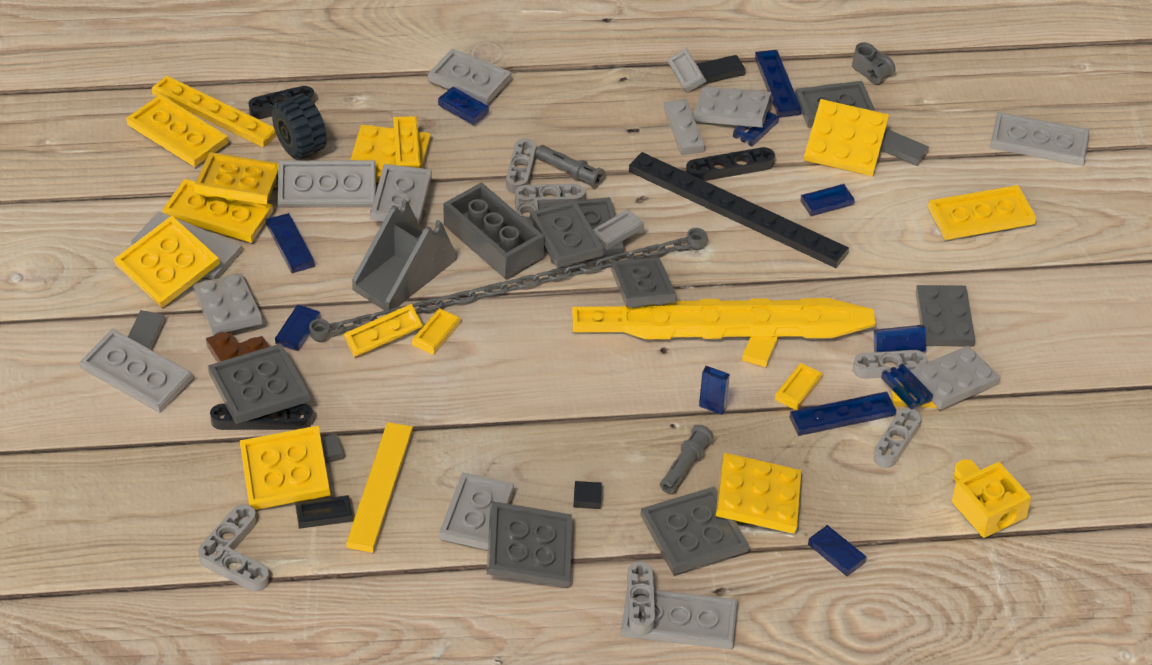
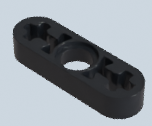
M299 86L254 97L248 103L249 114L257 119L272 117L273 105L276 102L286 100L298 94L307 95L315 103L314 90L309 86Z

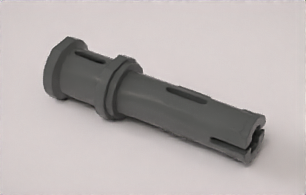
M543 144L536 151L537 159L571 173L575 180H583L594 189L598 188L604 179V169L600 167L596 169L588 165L585 160H574Z
M694 425L688 440H684L681 444V453L659 483V486L663 487L662 490L665 493L673 494L694 460L700 459L706 444L712 442L714 435L706 426Z

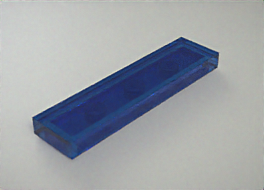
M778 50L755 52L756 63L767 91L771 92V101L778 118L801 115V107Z
M886 391L790 411L789 418L797 435L802 436L892 417L896 415V408Z

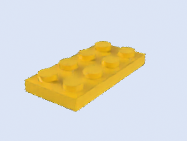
M161 94L126 118L128 126L193 167L206 160L210 152L215 153L228 144V136Z
M184 179L162 209L164 214L173 216L191 225L252 243L272 214L273 205L269 203L267 205H254L247 201H229L226 198L216 196L205 197L194 193L195 181Z
M1019 185L934 199L928 202V209L944 240L1033 225L1036 222V215Z

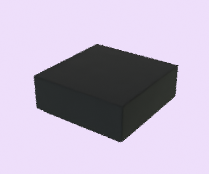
M575 481L573 507L600 509L602 482Z

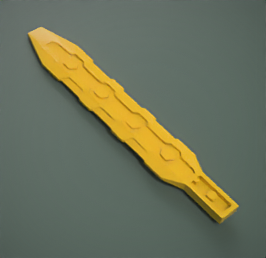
M751 298L750 300L700 299L699 301H676L666 305H643L639 308L626 307V305L572 307L573 332H624L643 339H671L672 337H702L703 339H722V337L773 338L784 336L835 338L874 327L876 324L874 309L831 298H801L800 300H770L769 298Z

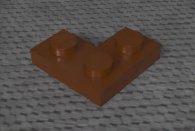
M219 332L214 336L206 338L207 347L217 362L270 347L263 336L253 337L241 343L236 341L231 332Z

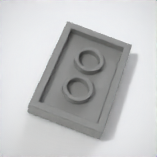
M453 48L428 73V81L486 105L511 80L510 71Z
M703 87L693 113L695 122L763 127L772 100L771 92Z
M384 164L371 210V220L384 221L390 208L395 205L400 210L402 200L405 199L408 201L420 225L432 178V170Z
M242 273L193 284L194 294L213 336L219 332H230L262 324L261 313Z
M969 346L913 368L909 371L908 378L916 383L918 388L927 397H930L939 409L999 384L1001 378Z
M462 472L440 529L439 539L488 550L490 506L492 501L509 504L514 491V484Z

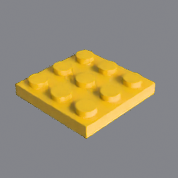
M820 99L804 154V161L873 176L889 114Z
M361 124L350 160H376V183L380 181L384 164L396 165L394 129ZM418 131L420 168H423L431 141V133Z
M210 152L195 182L194 193L205 197H222L229 201L241 200L254 205H267L278 178L279 163Z
M170 216L114 258L115 265L161 308L220 264L219 258L173 216Z
M319 426L240 440L249 506L253 507L254 510L331 495Z
M724 452L721 460L715 516L795 534L798 521L801 470Z

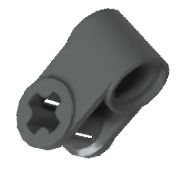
M862 42L856 45L852 67L871 83L878 84L886 75L890 76L895 73L896 67L893 60L877 50L872 44Z

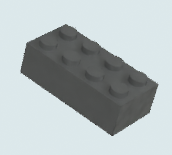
M482 182L443 203L444 225L505 279L544 257V235Z

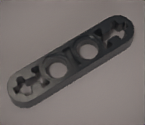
M760 147L692 159L686 164V172L704 181L765 171L774 166L775 153L770 148ZM736 161H745L747 164H737ZM714 165H723L724 168L718 169Z
M217 404L211 409L210 418L211 425L219 430H297L308 428L313 424V410L307 404H300L236 424L225 404ZM275 413L282 416L277 420L268 418L271 414Z

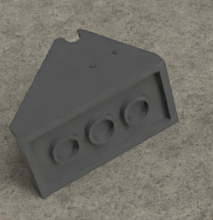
M402 200L400 210L393 205L352 279V290L384 311L399 307L456 261V252L442 222L436 220L434 230L427 226L422 232L407 200Z

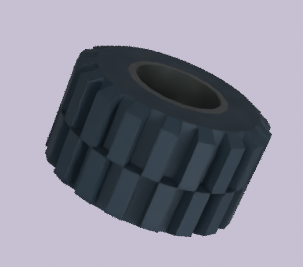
M298 94L273 105L272 121L276 135L282 147L292 158L297 160L325 148L327 135L324 121L318 108L307 95Z

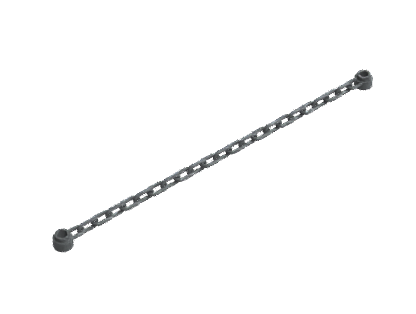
M692 228L687 232V237L589 260L568 267L556 268L536 275H528L466 290L440 298H433L412 305L413 307L419 306V309L415 311L416 313H421L456 303L472 301L488 295L493 296L551 280H558L610 267L611 263L603 264V261H618V257L626 255L627 259L625 260L653 257L689 247L693 250H700L706 244L707 234L701 228ZM687 241L686 245L681 246V242ZM674 245L672 248H665V246ZM658 248V252L650 253V249ZM635 253H643V255L634 256ZM596 263V267L587 269V265ZM580 267L578 271H571V269ZM564 271L563 275L555 276L556 272ZM545 275H548V277H549V278H545V279H541V280H540V278H539V277L545 276ZM532 278V282L524 284L523 280ZM516 283V286H507L508 284ZM500 286L501 290L491 292V288ZM484 290L483 294L475 295V292ZM468 294V298L459 300V296ZM450 298L452 299L451 302L443 303L442 301ZM432 302L436 304V306L427 307L426 305ZM405 306L330 324L324 319H315L309 325L310 336L316 342H323L329 335L352 330L366 324H361L360 320L370 318L371 322L378 319L377 316L387 315ZM352 322H353V324H354V325L348 326V327H344V325H343V324L352 323ZM337 326V330L330 331V327Z

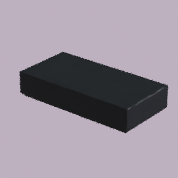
M737 55L696 64L706 80L703 84L745 75V67Z
M349 495L295 502L299 529L353 522Z

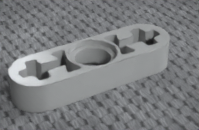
M520 139L514 145L506 176V188L513 194H515V190L519 186L529 184L536 156V144L530 139ZM524 150H527L526 155L522 154ZM525 164L527 167L517 168L516 165ZM516 177L520 178L518 183H516Z
M918 350L861 353L854 358L853 372L857 377L863 379L908 376L911 369L927 363V357ZM891 361L897 366L887 367L883 363Z
M904 408L897 413L875 446L873 459L878 466L890 468L897 463L919 429L921 416L918 411L912 408ZM908 420H910V421L908 422L907 426L904 427V426H903L904 422H907ZM897 434L902 436L904 440L895 441L890 436ZM888 448L891 449V453L884 456Z
M634 562L628 567L627 574L629 627L637 634H647L653 630L655 621L653 570L645 562ZM638 573L642 574L643 583L638 584ZM636 594H645L648 600L639 602L633 597ZM639 612H644L645 622L643 623L639 620Z

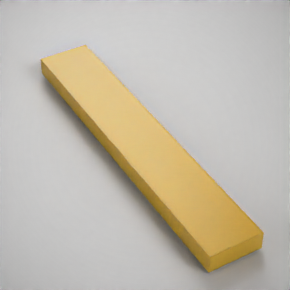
M167 75L152 87V94L156 96L161 94L185 110L263 148L277 136L273 126Z
M386 423L346 542L347 548L374 552L413 433V426Z

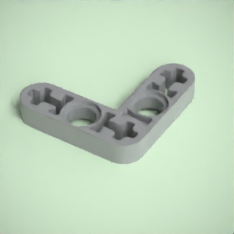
M578 184L522 185L515 190V210L533 226L530 216H524L521 214L522 212L538 210L539 204L584 200L585 190ZM546 194H553V195H555L556 197H554V198H546V197H544V195H546Z
M249 505L236 506L200 545L198 553L201 565L255 592L264 590L268 586V569L263 564L234 550L256 525V513L253 507ZM230 532L235 535L232 539L224 540L220 537L223 533ZM231 562H238L241 564V566L235 570H231L226 567Z

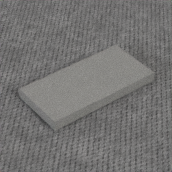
M997 112L990 148L1083 166L1090 129Z
M376 160L279 161L278 208L373 206L376 195Z
M158 211L132 239L131 246L170 216ZM175 218L219 258L220 264L206 274L205 278L210 280L218 279L242 252L241 244Z
M113 328L79 362L80 368L159 413L193 379L192 372Z
M628 590L626 591L621 637L732 650L737 599L654 590V628L647 634H637L629 627ZM636 594L633 597L639 602L648 600L645 594ZM639 612V620L642 623L645 622L644 612Z

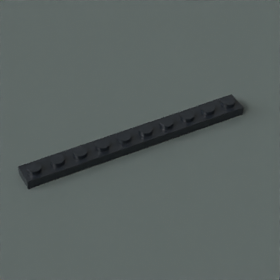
M641 152L629 164L630 173L829 266L837 268L848 255L849 247L644 152Z

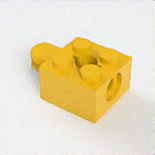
M970 459L960 460L956 463L953 473V479L956 483L952 503L983 538L1027 518L1032 497L1000 462H996L981 470Z

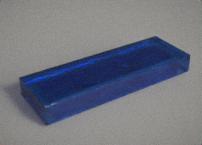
M289 213L266 219V226L291 274L315 267L314 259Z

